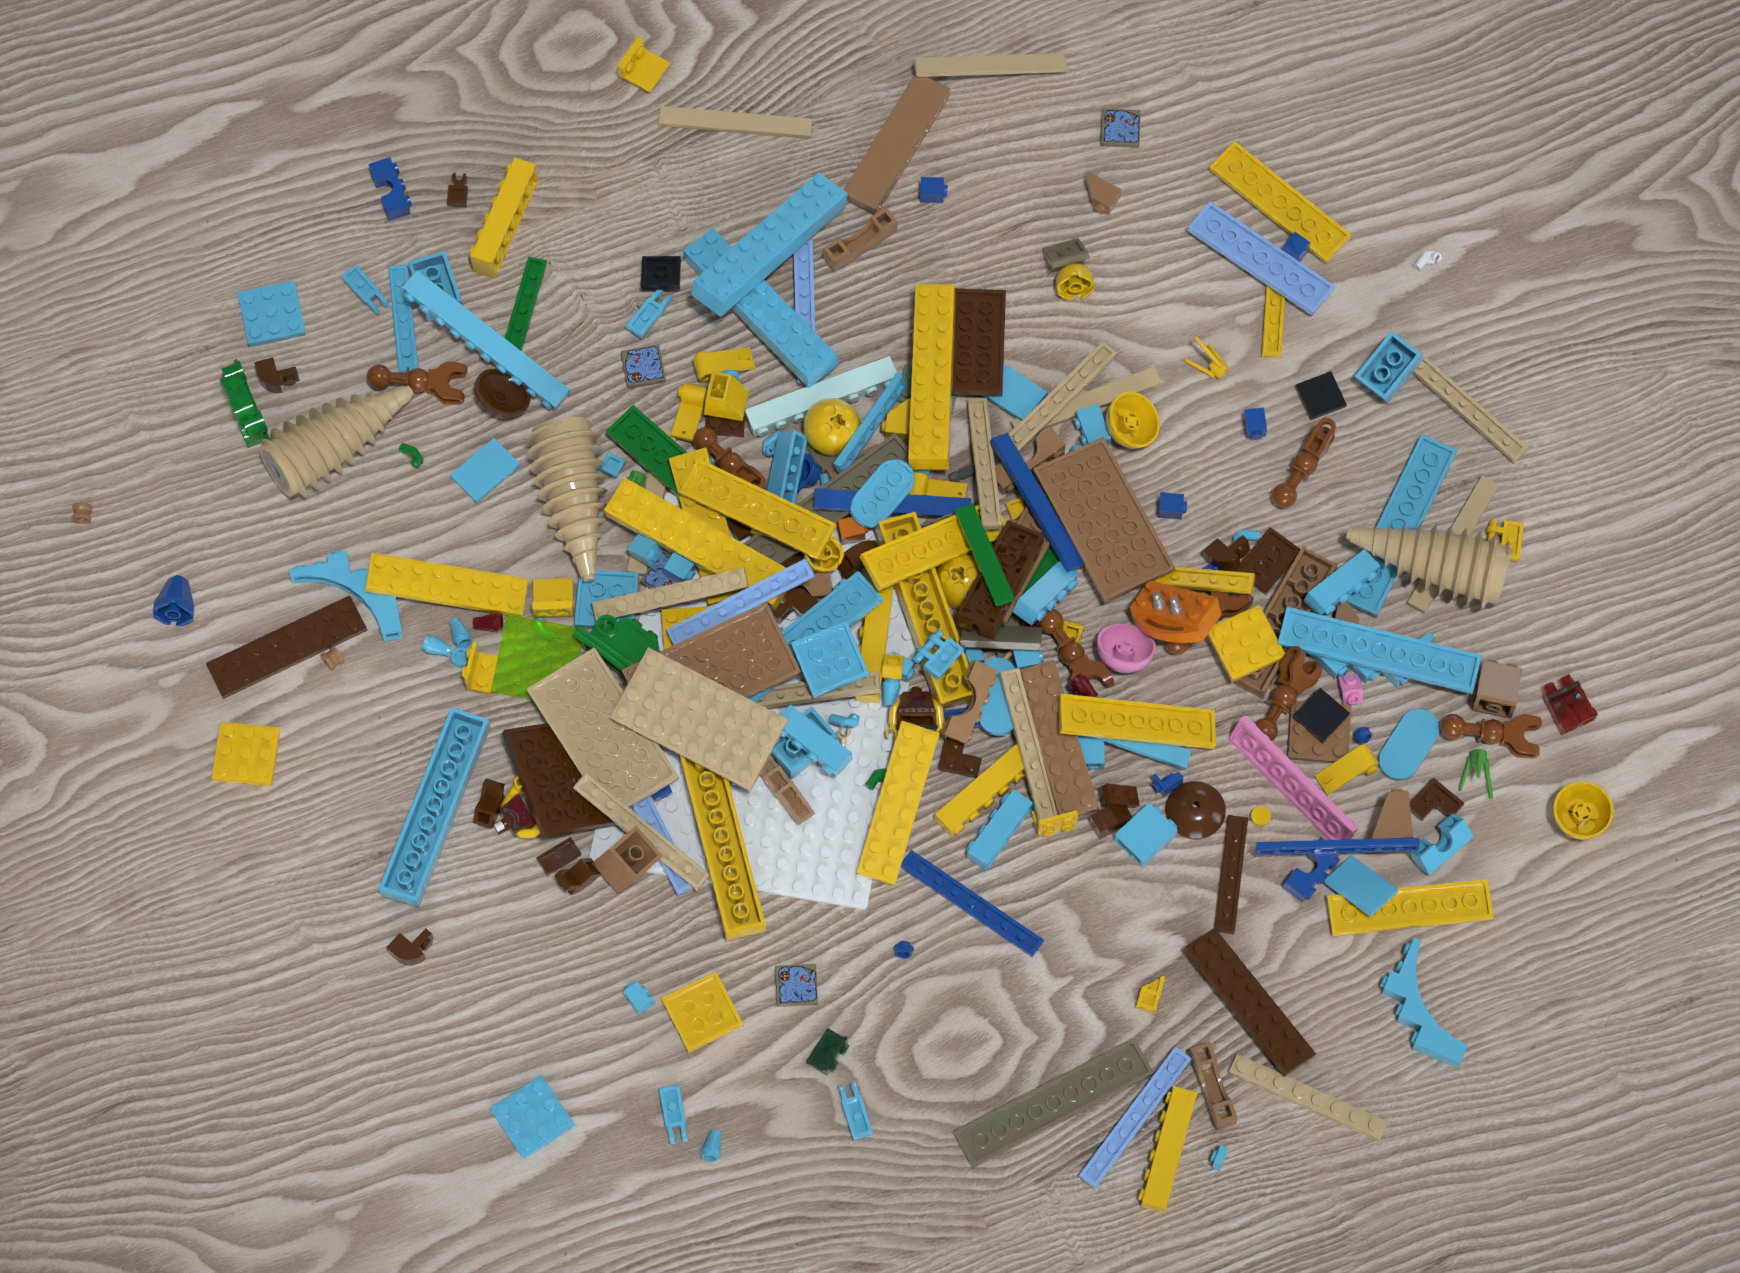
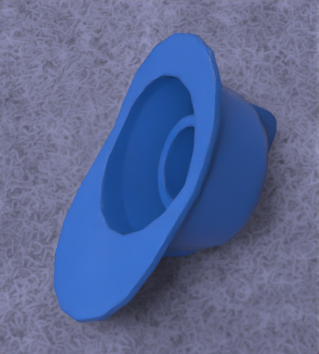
M809 453L804 455L797 493L802 488L814 486L819 480L822 466L815 463L813 456Z

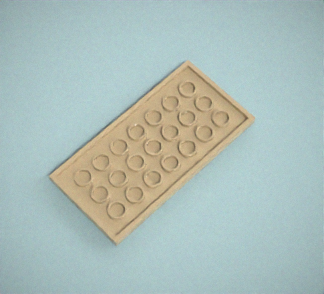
M595 647L526 689L581 776L588 773L629 808H632L679 779L678 774L656 742L610 718L623 694V690Z
M649 647L610 716L612 720L749 791L754 787L789 722L787 718Z

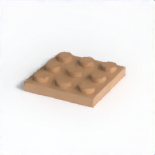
M1296 701L1291 707L1288 758L1298 761L1334 763L1348 754L1352 706L1341 705L1350 712V716L1323 743L1293 717L1306 703L1304 701Z

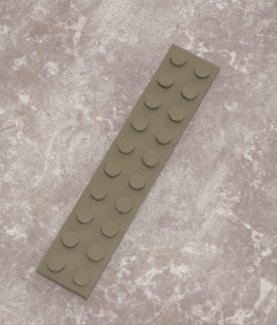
M894 433L821 486L820 489L859 491L883 462L897 459L909 465V449L897 434ZM814 492L797 504L836 523V525L838 520L845 519L851 515L850 511L814 509ZM754 535L743 543L780 565H783L800 552L771 537Z
M1135 1038L964 1125L953 1133L972 1168H975L1153 1076L1154 1072Z

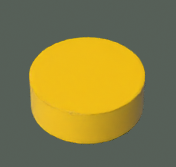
M1265 806L1255 807L1251 812L1252 823L1258 827H1264L1269 824L1271 820L1270 810Z

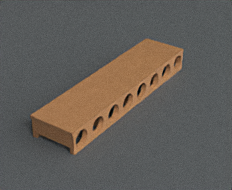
M915 73L845 186L844 191L848 193V201L868 210L873 215L880 211L949 99V87L929 77H916Z
M1304 545L1264 612L1278 640L1287 607L1312 613L1313 610L1304 602L1307 593L1337 570V562L1333 563L1306 549ZM1282 647V649H1283V651H1284L1285 653H1286V651L1289 649V648ZM1281 661L1234 682L1230 678H1228V681L1263 699L1280 670Z

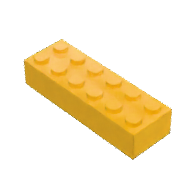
M516 157L507 166L505 180H501L499 184L500 191L497 196L493 197L492 209L486 213L484 227L479 229L476 245H472L469 252L473 272L495 279L538 183L536 164Z

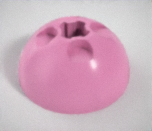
M1130 624L1107 626L1100 631L1097 638V649L1102 661L1109 668L1120 673H1133L1143 669L1150 663L1156 651L1154 639L1140 631L1137 626Z

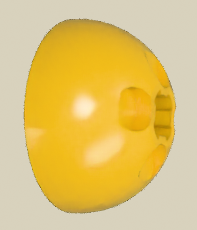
M1124 392L1118 395L1111 402L1106 413V425L1109 434L1117 443L1124 447L1133 449L1146 447L1153 443L1159 434L1160 419L1156 408L1149 399L1137 392Z
M826 398L816 402L809 408L804 418L803 428L807 441L815 450L825 455L835 456L840 455L861 422L858 413L849 403L837 398Z
M967 553L938 567L937 575L950 608L960 609L980 572L972 553Z
M1577 781L1566 785L1560 790L1554 801L1553 813L1557 825L1565 834L1575 839L1588 840L1601 835L1607 830L1613 819L1614 808L1610 796L1603 788L1591 782Z

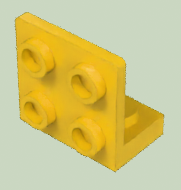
M637 36L617 65L618 76L651 93L669 68L670 62L647 50L644 45V39Z
M572 578L533 580L532 608L534 618L574 616Z
M473 641L472 647H468L466 658L468 659L467 666L464 665L462 670L463 683L466 684L467 691L491 695L499 656L480 653L478 643Z
M1077 810L1041 820L1037 819L1036 811L1031 813L1038 836H1051L1055 831H1070L1077 826Z

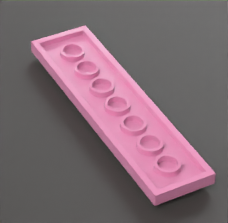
M1246 715L1243 716L1228 740L1328 840L1352 839L1358 829L1355 823Z

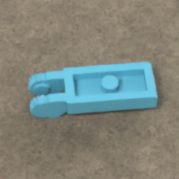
M354 265L341 275L342 280L365 305H368L375 315L380 313L378 307L372 302L376 297L382 306H389L388 301L381 294L380 290L357 265Z
M657 289L626 325V329L640 339L650 330L673 299L672 296L668 295L661 304L657 303L662 296V289Z
M853 1081L850 1082V1087L854 1097L847 1099L843 1085L838 1086L851 1135L853 1141L873 1135V1131L862 1096L859 1095L856 1083Z
M679 1085L659 1088L670 1144H675V1134H673L672 1128L681 1127V1138L683 1142H687L685 1128L687 1125Z

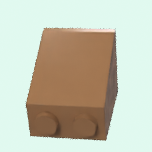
M1483 660L1472 711L1511 719L1517 704L1522 668H1518L1514 664H1499L1495 660Z
M1393 789L1391 792H1388L1372 839L1413 838L1409 791Z
M636 825L592 864L619 894L636 881L663 855Z

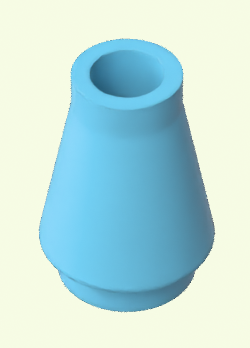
M460 618L452 619L449 624L454 644L458 648L469 646L472 643V634L464 626Z
M433 634L432 636L426 635L422 650L426 651L425 653L449 657L452 645L447 644Z
M884 678V682H882L883 706L891 707L897 700L901 688L900 679Z
M709 1131V1135L701 1149V1157L705 1161L716 1162L721 1156L722 1133L720 1131Z

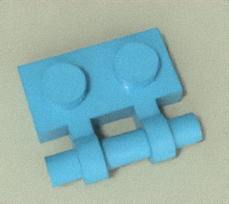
M940 630L931 634L927 638L928 641L925 645L919 647L916 651L917 654L913 657L916 663L925 659L927 662L923 668L937 680L944 675L965 650L950 637L943 642L941 637L944 634ZM933 646H936L938 650L932 655L929 651Z

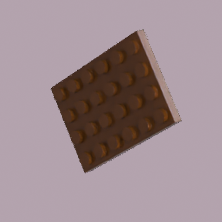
M955 288L956 309L952 394L1002 396L1006 290Z
M548 723L505 729L502 732L503 739L542 837L614 826L615 823L612 820L610 821L606 815L573 789L582 776Z

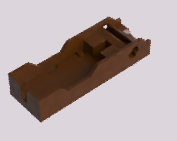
M1008 520L993 550L1015 597L1020 592L1039 557L1044 543V534ZM979 572L957 613L958 626L972 631L973 624L979 627L980 635L994 640L1012 602L996 607L982 574Z

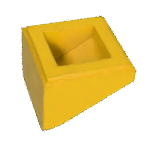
M1065 619L1063 630L1069 639L1075 637V642L1080 643L1085 624Z
M884 654L882 677L901 679L904 656Z

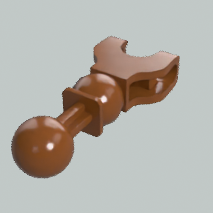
M445 362L436 369H429V372L421 368L409 371V367H407L406 373L390 372L386 366L377 364L368 370L367 381L375 389L386 388L389 384L408 385L416 393L427 389V394L435 395L443 404L461 405L465 401L464 393L461 390L451 388L449 382L452 379L464 378L468 368L463 363Z
M1322 418L1318 422L1303 447V452L1298 453L1294 457L1290 468L1292 474L1287 482L1280 483L1273 489L1272 499L1277 506L1281 508L1292 506L1296 502V488L1301 480L1307 481L1309 475L1316 471L1318 462L1334 442L1336 424L1332 419ZM1324 424H1329L1331 426V429L1322 426Z
M702 427L694 433L693 444L696 449L706 447L708 452L716 457L718 468L767 491L764 476L755 467L743 461L739 454L732 452L730 447L724 450L718 444V437L713 429Z
M1211 591V596L1217 597L1222 615L1218 619L1219 621L1225 617H1233L1248 610L1254 600V597L1250 594L1231 597L1226 592ZM1164 641L1166 649L1176 655L1184 653L1190 643Z
M1056 609L1052 611L1047 610L1046 615L1039 623V627H1043V632L1053 634L1059 643L1057 651L1060 653L1061 660L1069 666V670L1072 673L1071 681L1081 673L1083 676L1086 675L1088 680H1099L1106 688L1113 686V677L1105 664L1090 660L1085 655L1084 648L1078 642H1075V637L1069 639L1062 628L1064 624L1062 614ZM1071 689V691L1073 692L1074 695H1079L1078 693H1076L1075 691H1073V690Z
M1299 646L1290 647L1280 662L1281 675L1277 681L1281 685L1273 690L1272 700H1267L1273 707L1266 718H1261L1255 722L1256 726L1271 741L1277 737L1278 727L1276 722L1281 713L1290 714L1291 711L1288 708H1291L1296 703L1297 694L1301 695L1306 688L1313 687L1322 673L1321 665L1315 661H1308L1303 665L1306 654Z
M1448 714L1441 720V733L1448 739H1457L1463 734L1478 736L1477 742H1481V740L1488 744L1500 742V746L1507 747L1514 756L1519 758L1534 759L1540 756L1539 746L1528 742L1524 736L1525 731H1536L1542 726V719L1538 716L1522 714L1513 721H1504L1503 724L1495 719L1485 721L1483 718L1479 724L1468 723L1457 714Z

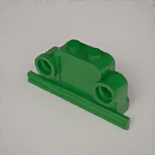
M235 359L233 360L234 364L221 368L224 377L219 379L247 448L262 443L263 439L270 440L261 411L258 410L247 384V378L240 361Z
M602 615L597 619L596 625L590 633L579 625L572 634L582 642L583 648L587 651L595 647L605 664L624 678L622 669L641 661L648 647L658 653L661 652L657 639L658 635L651 630L646 631L643 629V625L634 618L631 620L625 617L617 622L611 615Z

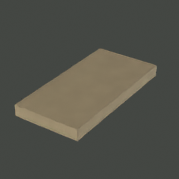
M973 624L972 631L965 628L962 629L960 646L1040 650L1043 627L1004 626L999 629L993 640L980 635L979 627Z

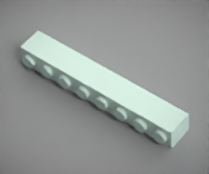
M890 356L818 382L810 388L805 387L745 410V418L753 437H762L772 430H781L791 423L804 421L809 408L822 399L837 398L847 403H854L866 395L873 396L888 386L897 371Z

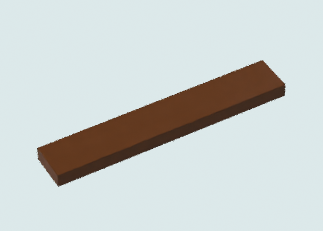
M1228 815L1215 928L1219 933H1235L1248 817Z

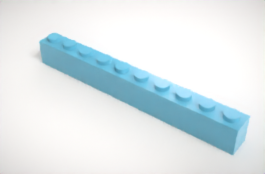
M418 270L402 287L403 296L408 301L418 303L421 311L427 315L428 313L432 314L435 317L434 320L439 325H446L453 336L464 339L467 347L471 350H478L481 353L480 356L485 361H492L496 364L495 368L502 374L506 372L510 375V380L517 386H524L526 392L531 397H538L542 400L541 404L548 410L552 408L556 411L570 394L568 387Z

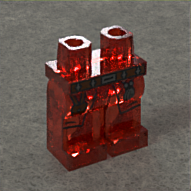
M1570 674L1559 679L1563 688L1557 690L1553 682L1544 685L1542 688L1545 695L1544 703L1548 707L1561 736L1577 729L1578 726L1581 727L1595 721L1598 716L1597 711L1591 706L1584 690L1581 688V684L1579 681L1575 682Z

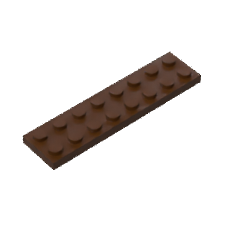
M349 595L207 662L206 665L222 698L225 699L368 630Z
M1216 928L1185 946L1183 949L1185 954L1284 1077L1315 1057V1051Z

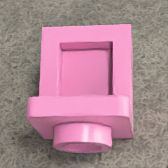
M1358 673L1347 674L1342 677L1338 676L1343 705L1362 704L1363 688Z

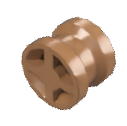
M74 503L72 505L74 514L71 516V521L77 524H89L91 522L90 512L92 511V506L87 503Z
M335 646L330 647L327 653L323 652L320 655L331 671L335 669L337 664L345 662Z

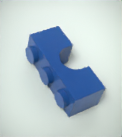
M388 157L368 164L376 189L383 186L392 188L389 194L381 196L388 221L411 214L409 207L412 206L409 195L405 196L403 190H406L403 179H398L397 174L400 172L397 163H392L391 158Z
M1340 853L1308 854L1307 858L1315 864L1316 869L1311 873H1305L1296 867L1285 881L1283 889L1302 903L1306 898L1310 899L1316 892L1315 886L1318 882L1322 884L1327 878L1328 874L1326 872L1330 867L1334 869L1339 863L1340 859L1338 857Z

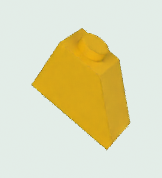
M908 398L887 413V420L882 422V432H885V439L896 433L902 441L908 442L911 398Z

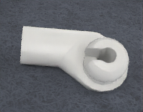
M1436 251L1423 252L1413 264V267L1421 271L1426 264H1435L1441 261L1442 256Z

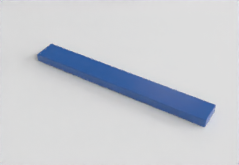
M1005 433L993 437L990 443L1066 571L1070 572L1083 567L1084 563L1067 531L1009 434Z
M815 488L814 509L850 511L851 501L858 491ZM908 494L892 514L905 515L916 512L917 516L942 517L953 512L955 515V509L970 505L971 498Z
M1419 838L1256 842V855L1418 851L1420 840Z
M913 850L909 852L901 863V869L1033 958L1043 944L1044 939Z

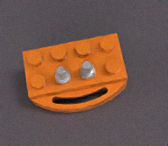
M1156 581L1147 582L1130 606L1134 624L1140 631L1155 639L1175 643L1202 642L1222 615L1217 597Z

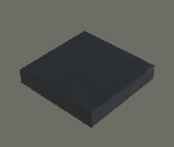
M642 256L641 290L680 289L681 256Z
M1331 371L1295 384L1296 391L1310 420L1347 406Z
M1319 688L1293 717L1324 743L1350 716V712L1322 688Z

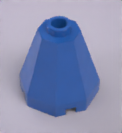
M180 575L168 578L154 601V618L165 625H171V622H176V626H183L193 622L194 603L187 579Z

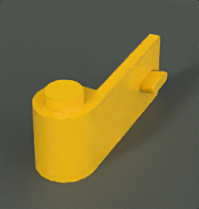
M750 347L708 353L701 351L693 358L698 380L702 383L710 382L712 371L722 372L730 369L740 372L755 370L756 368Z
M686 382L683 386L680 385L678 397H681V403L671 437L693 442V436L698 429L705 406L708 387Z
M913 472L914 486L909 494L966 498L968 488L966 483L929 479L925 474Z
M1362 744L1316 774L1315 777L1329 796L1360 774H1367L1368 776L1374 774L1378 770L1379 762L1368 745Z

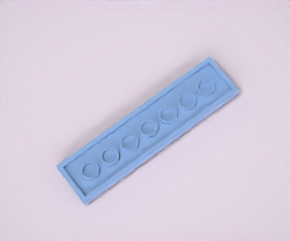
M1211 201L1187 228L1188 232L1312 316L1335 289V285Z

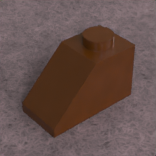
M1107 806L1091 815L1089 823L1100 840L1122 828L1133 816L1127 807Z

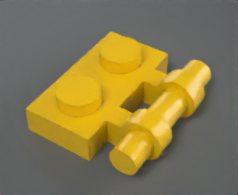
M1491 519L1486 532L1488 534L1487 541H1490L1495 534L1501 535V544L1505 545L1509 541L1510 547H1513L1510 561L1519 562L1524 523L1504 520L1503 527H1498V521Z

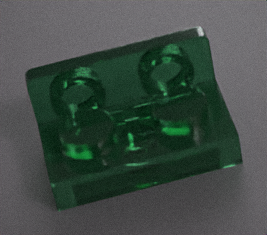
M827 1028L806 1060V1064L826 1076L830 1071L833 1073L839 1062L837 1060L839 1056H844L849 1049L848 1037H842Z

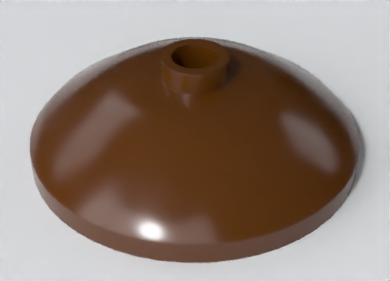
M488 369L480 373L474 383V392L480 404L489 412L501 417L510 418L523 414L530 404V395L526 392V388L513 383L510 380L511 376L506 372L502 374L497 369Z
M1190 781L1179 785L1171 792L1166 802L1165 813L1167 820L1171 819L1177 825V834L1188 839L1199 840L1212 836L1220 829L1225 819L1226 806L1222 795L1213 786L1205 782ZM1193 804H1199L1200 808H1194Z

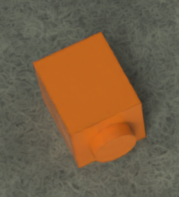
M853 517L838 520V530L842 545L865 540V533H868V528L856 523Z

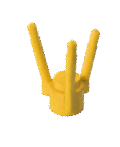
M1195 336L1196 342L1213 360L1209 365L1211 370L1187 358L1184 361L1208 374L1212 379L1215 376L1220 379L1226 374L1229 367L1211 344H1207V348Z

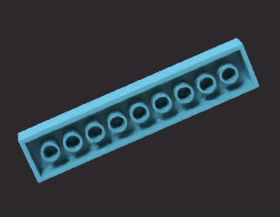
M818 172L693 281L691 295L720 317L723 316L845 209L848 193Z
M712 228L683 250L685 262L698 275H701L732 247ZM765 280L761 281L731 308L808 388L812 387L839 365L837 354Z
M451 707L379 886L381 896L419 908L491 728L489 719Z

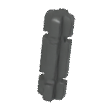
M969 464L960 468L958 472L949 473L950 481L960 482V479L964 480L976 475L975 464Z

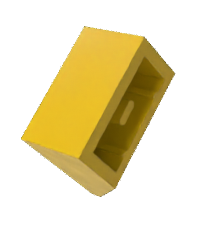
M712 371L705 400L704 415L743 421L749 391L732 374Z

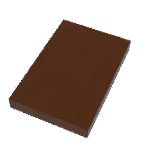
M1270 527L1240 563L1241 567L1234 572L1254 573L1255 581L1253 587L1267 595L1294 562L1301 549Z

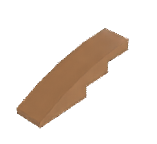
M770 755L760 777L790 816L800 825L813 816L815 812L794 782L790 781L781 766L777 765Z

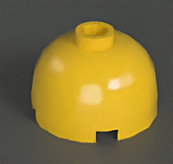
M1072 263L1061 268L1057 274L1056 288L1058 295L1063 299L1073 300L1072 296H1081L1080 299H1084L1091 295L1095 289L1092 272L1085 265Z
M831 536L819 560L804 554V559H808L813 572L828 573L836 570L844 557L843 547L835 536Z

